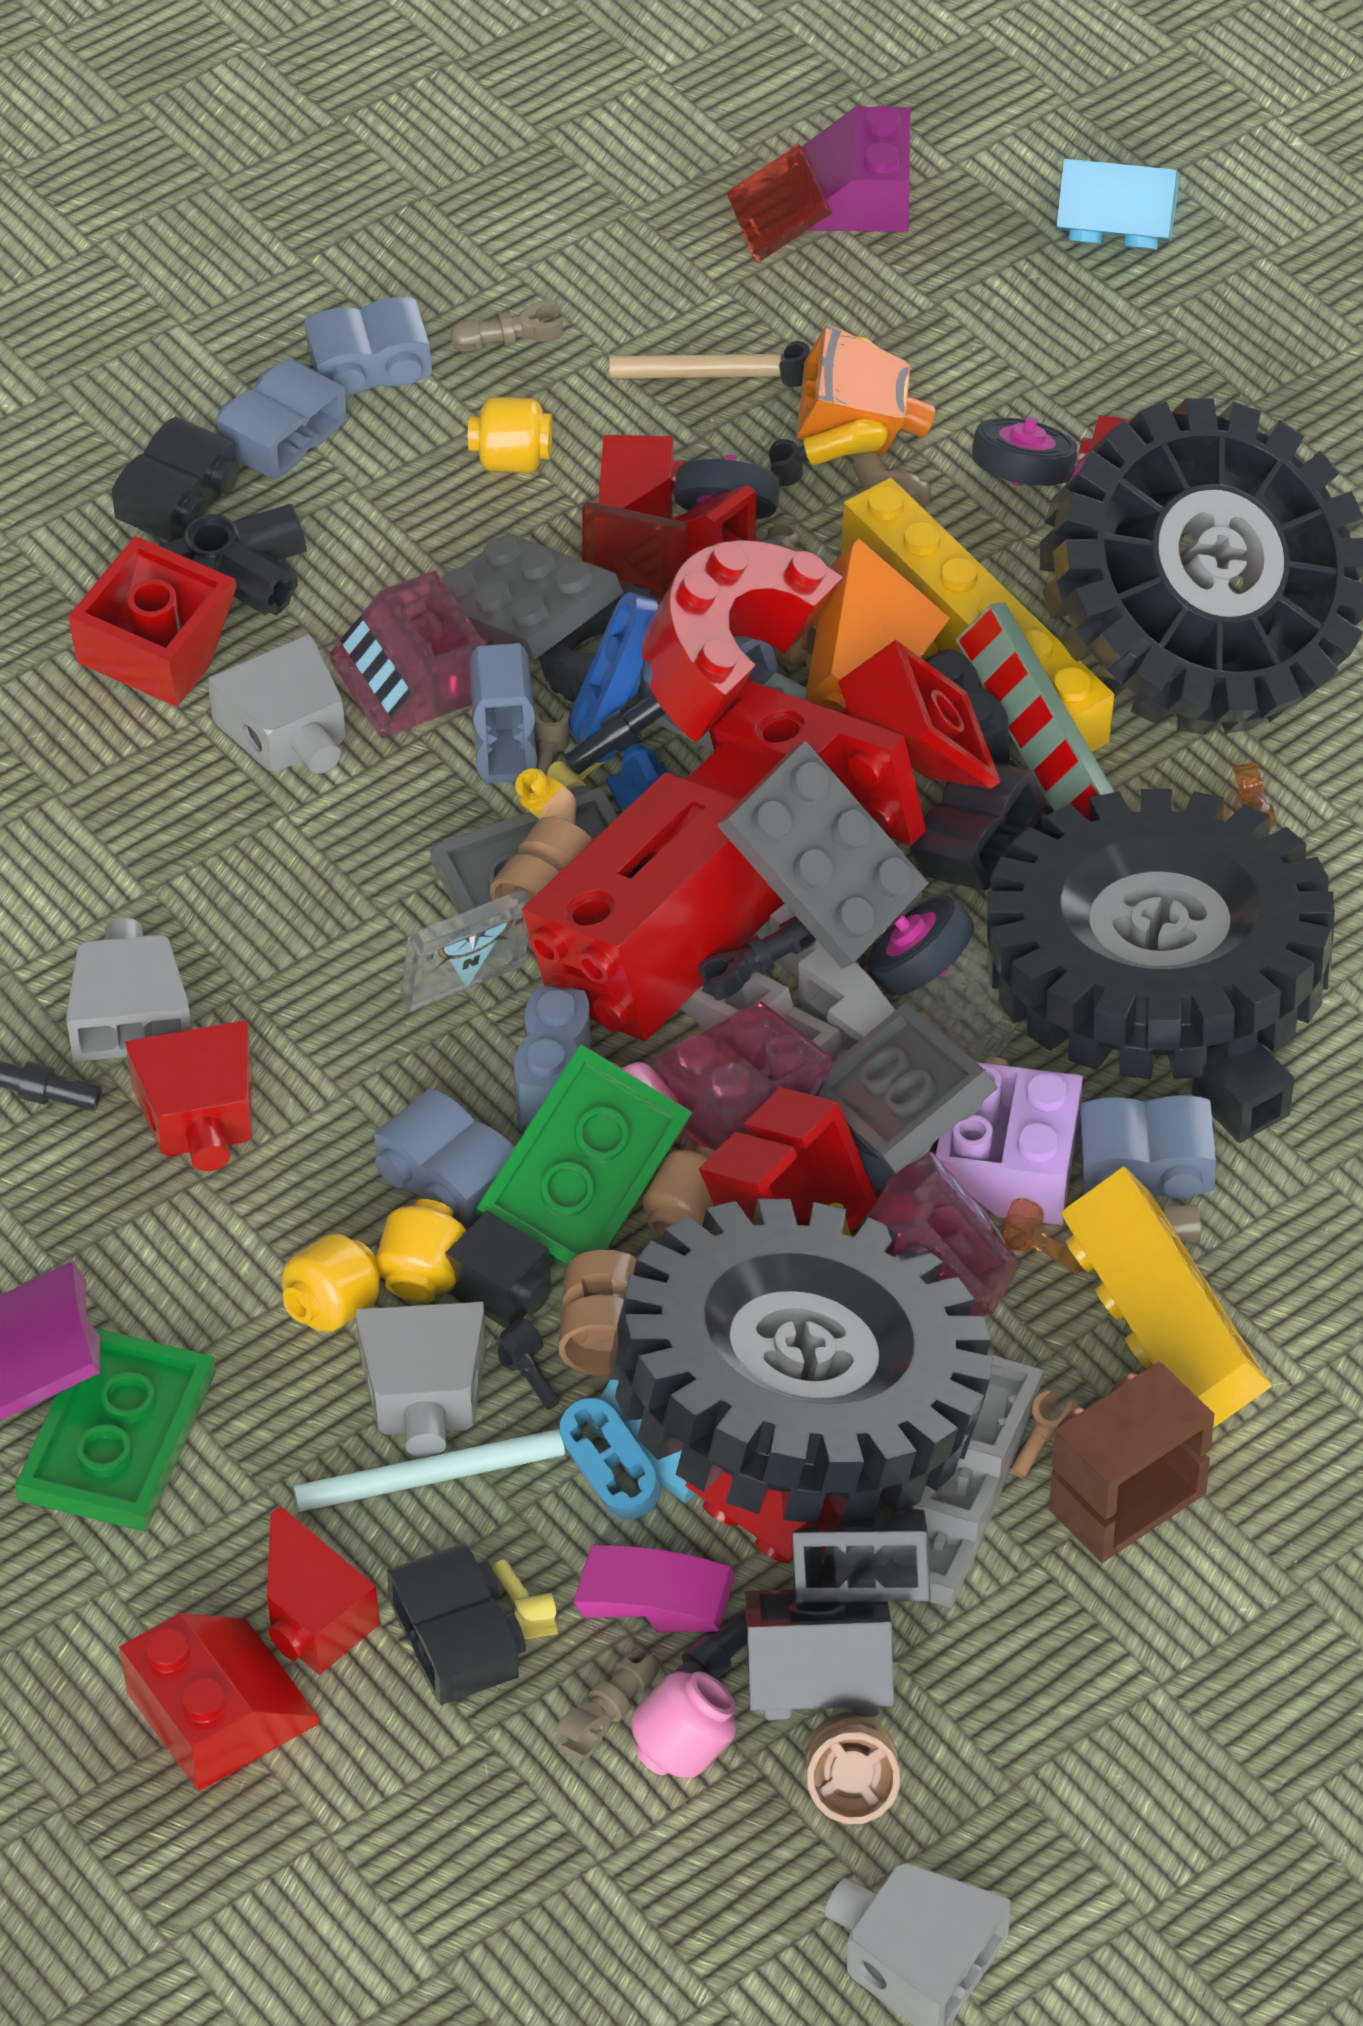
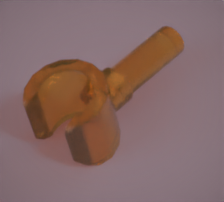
M1024 1198L1015 1199L1009 1208L1006 1221L1001 1230L1011 1249L1026 1251L1033 1247L1078 1274L1083 1267L1071 1251L1050 1238L1049 1234L1040 1230L1044 1220L1042 1208L1030 1200Z

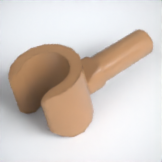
M1048 1390L1039 1393L1035 1397L1032 1412L1037 1423L1031 1431V1436L1010 1468L1013 1474L1020 1478H1025L1045 1444L1052 1438L1054 1430L1061 1420L1073 1410L1081 1408L1073 1400L1069 1401L1061 1416L1056 1420H1050L1051 1409L1056 1405L1059 1395Z

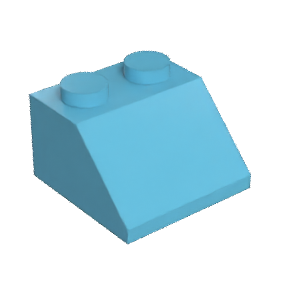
M1064 159L1057 228L1069 231L1068 241L1101 244L1102 235L1125 237L1124 247L1157 250L1158 240L1171 241L1180 184L1178 172L1173 169Z

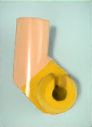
M529 768L519 774L515 782V791L520 797V802L529 812L539 820L543 817H558L575 824L576 800L565 786L551 776L545 775L542 770L537 768Z

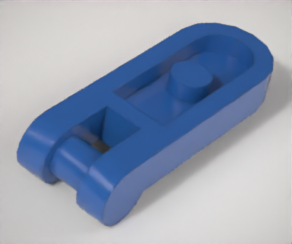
M633 592L625 593L612 614L569 715V728L579 741V744L601 730L600 722L618 709H624L626 702H631L638 692L641 681L640 669L644 663V660H642L643 635L648 622L658 607L656 600L651 597ZM613 750L597 763L610 760L614 757L617 750Z

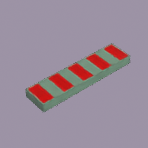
M1006 603L990 604L956 639V642L964 656L974 666L983 689L996 697L1004 707L1008 716L1009 734L1030 771L1034 772L1042 792L1054 811L1071 804L1089 820L1090 797L1112 793L1114 790Z

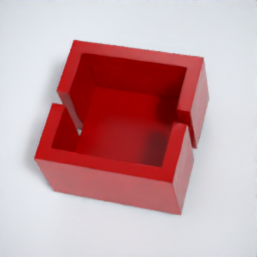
M779 1087L744 1122L747 1134L734 1132L698 1168L713 1205L717 1206L736 1201L750 1222L753 1219L757 1199H790L797 1225L804 1226L808 1224L813 1202L825 1205L840 1203L846 1209L845 1216L849 1232H851L878 1204L839 1102Z

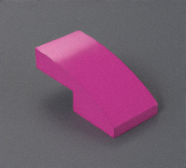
M591 1545L573 1602L584 1618L646 1616L656 1633L719 1631L735 1579V1573L730 1566L683 1553L632 1546Z

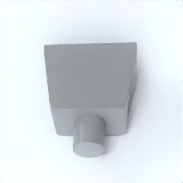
M309 634L208 678L212 720L267 771L278 772L303 761L312 773L322 774L331 770L338 763L341 751L337 745L341 744L346 738L343 702L313 638Z
M119 918L111 921L106 926L105 940L88 941L77 947L66 1012L73 1062L127 1057L125 1041L192 1030L187 996L170 941L167 937L163 935L143 936V928L138 921L130 918Z
M483 1302L355 1309L359 1356L378 1431L385 1435L405 1434V1448L413 1456L425 1458L439 1455L446 1448V1431L467 1430L475 1423L486 1355Z
M905 1863L895 1867L877 1894L847 1878H843L834 1888L827 1902L825 1917L851 1930L847 1940V1971L852 1979L913 2026H950L1008 1939L1011 1900L990 1891Z

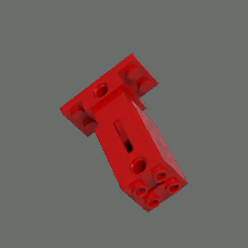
M746 680L727 713L709 730L714 752L686 779L665 772L521 908L530 936V946L535 953L544 986L584 990L589 1002L590 1020L600 1023L610 1031H620L646 1042L703 985L698 971V966L702 961L721 952L738 951L745 944L746 940L750 939L770 920V915L785 904L720 830L717 824L793 747L806 741L889 838L912 846L926 832V827L904 735Z

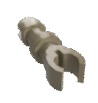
M543 300L533 303L529 308L521 311L519 315L511 316L510 311L498 313V319L477 323L476 318L458 322L451 330L452 344L460 352H472L482 350V345L499 341H503L504 346L516 344L515 338L519 337L530 340L535 339L536 341H553L563 335V325L561 320L556 319L558 316L557 301ZM545 318L556 319L551 323L541 322V320Z
M634 1648L627 1653L617 1664L616 1674L609 1682L599 1681L588 1693L589 1703L572 1708L560 1720L555 1731L569 1739L561 1744L559 1751L580 1762L587 1760L602 1742L610 1721L619 1722L630 1710L629 1700L636 1692L643 1693L656 1678L659 1671V1660L656 1655L649 1654L646 1656L642 1648Z

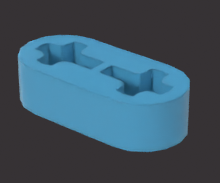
M584 1398L573 1403L564 1412L560 1420V1436L568 1454L604 1507L613 1516L625 1520L638 1519L647 1515L656 1506L661 1494V1484L651 1461L616 1410L607 1402L597 1398ZM588 1420H591L597 1427L604 1425L601 1430L609 1449L599 1454L589 1439L580 1440L583 1437L580 1426ZM621 1464L632 1479L641 1477L637 1481L641 1492L632 1498L624 1491L616 1493L619 1486L610 1469Z

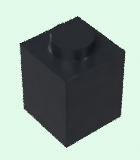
M1258 1040L1256 1049L1229 1059L1217 1044L1213 1047L1207 1046V1064H1203L1202 1077H1193L1192 1095L1210 1100L1212 1116L1240 1144L1290 1115L1294 1076Z
M486 1211L445 1252L456 1276L454 1289L448 1293L464 1303L483 1302L484 1315L505 1329L518 1318H523L527 1313L534 1314L540 1310L551 1293L552 1281L549 1248L489 1211Z

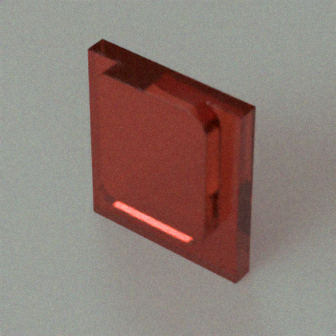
M797 144L726 192L751 253L758 263L833 214L808 156L800 144Z
M586 501L582 507V561L615 573L619 583L626 581L634 583L639 588H647L651 591L654 598L658 597L661 601L679 569L687 561L688 523Z

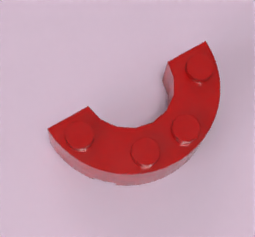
M758 541L722 542L695 553L679 569L648 622L643 635L642 660L649 661L654 676L649 686L662 709L683 733L697 743L727 713L755 667V664L739 649L734 637L744 636L763 641L785 654L815 624L843 577L827 567L820 557L811 552H797L786 547Z

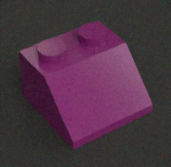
M855 106L800 147L797 230L908 232L911 107Z

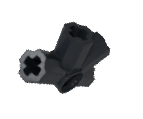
M292 504L280 506L233 522L222 515L211 514L201 516L193 520L186 527L184 537L158 545L236 580L234 598L263 615L271 613L275 616L290 604L291 596L298 586L296 571L279 562V560L307 552L305 537L298 515Z

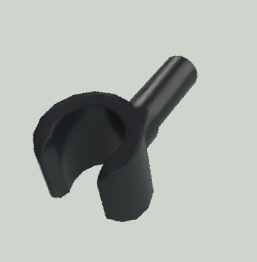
M518 1318L500 1334L498 1359L505 1368L511 1371L518 1369L521 1375L527 1379L547 1410L552 1409L559 1404L560 1399L538 1367V1363L532 1358L544 1346L542 1337L528 1320Z

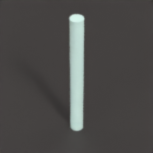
M560 1429L294 1485L293 1491L298 1512L564 1456L565 1449L560 1436Z

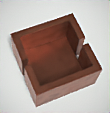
M1161 1361L1139 1375L1133 1373L1125 1376L1116 1383L1107 1396L1087 1409L1078 1408L1073 1410L1061 1420L1054 1430L1053 1471L1050 1482L1049 1511L1101 1563H1104L1206 1494L1210 1458L1206 1453L1211 1450L1215 1413Z

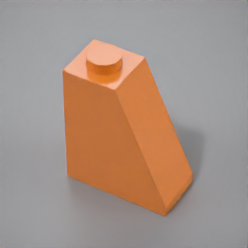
M859 538L829 567L841 575L843 579L818 617L805 698L811 703L840 713L846 707L838 684L840 679L895 639L921 658L950 619L948 615Z

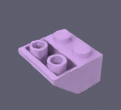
M976 1062L985 1069L998 1089L983 1101L982 1106L973 1116L959 1121L939 1138L935 1158L966 1193L997 1217L1063 1226L1064 1218L1060 1212L1066 1208L1079 1130L1083 1076ZM935 1163V1169H937L944 1176H946V1174Z

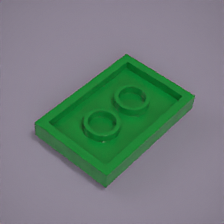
M580 1044L477 1206L476 1214L482 1216L486 1211L494 1214L549 1248L550 1259L564 1268L567 1267L570 1260L582 1253L594 1250H608L658 1168L687 1125L693 1112Z
M95 1328L100 1336V1373L56 1394L16 1481L17 1499L21 1502L146 1532L216 1374L214 1356Z

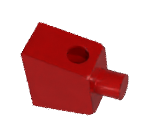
M246 1020L125 1041L132 1090L160 1153L167 1156L190 1153L192 1165L200 1171H215L224 1167L230 1160L228 1146L246 1143L252 1137L253 1068Z

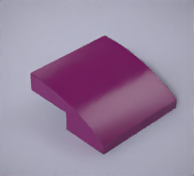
M74 1261L0 1296V1421L100 1373V1336L86 1316V1279Z

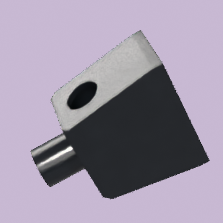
M890 1509L876 1510L874 1518L843 1522L839 1520L835 1510L821 1514L818 1524L806 1523L793 1532L796 1602L930 1601L928 1530L925 1510L904 1509L894 1514ZM821 1546H825V1559L823 1565L821 1562L820 1554Z

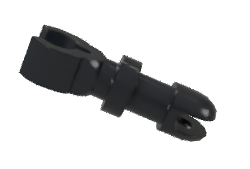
M794 916L779 924L780 930L760 939L758 935H755L746 940V948L741 951L721 952L708 957L700 963L698 971L704 986L711 987L715 1000H723L737 993L750 979L752 973L759 970L763 975L775 969L774 961L791 952L797 955L816 943V938Z

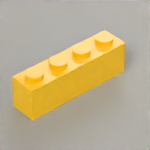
M1125 1166L1060 1212L1073 1233L1071 1237L1065 1240L1069 1250L1088 1273L1095 1269L1103 1282L1095 1288L1099 1299L1117 1321L1125 1318L1133 1332L1126 1336L1125 1340L1133 1354L1146 1369L1161 1361L1215 1413L1213 1428L1272 1387L1153 1195Z

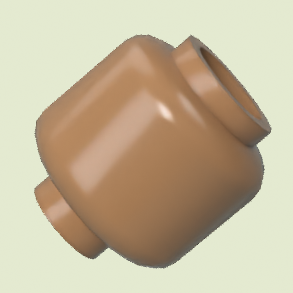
M697 1146L694 1151L677 1149L668 1153L644 1191L642 1205L649 1217L647 1224L659 1237L663 1238L665 1228L687 1215L702 1226L706 1208L713 1207L714 1205L698 1168L715 1152L714 1150L704 1146Z

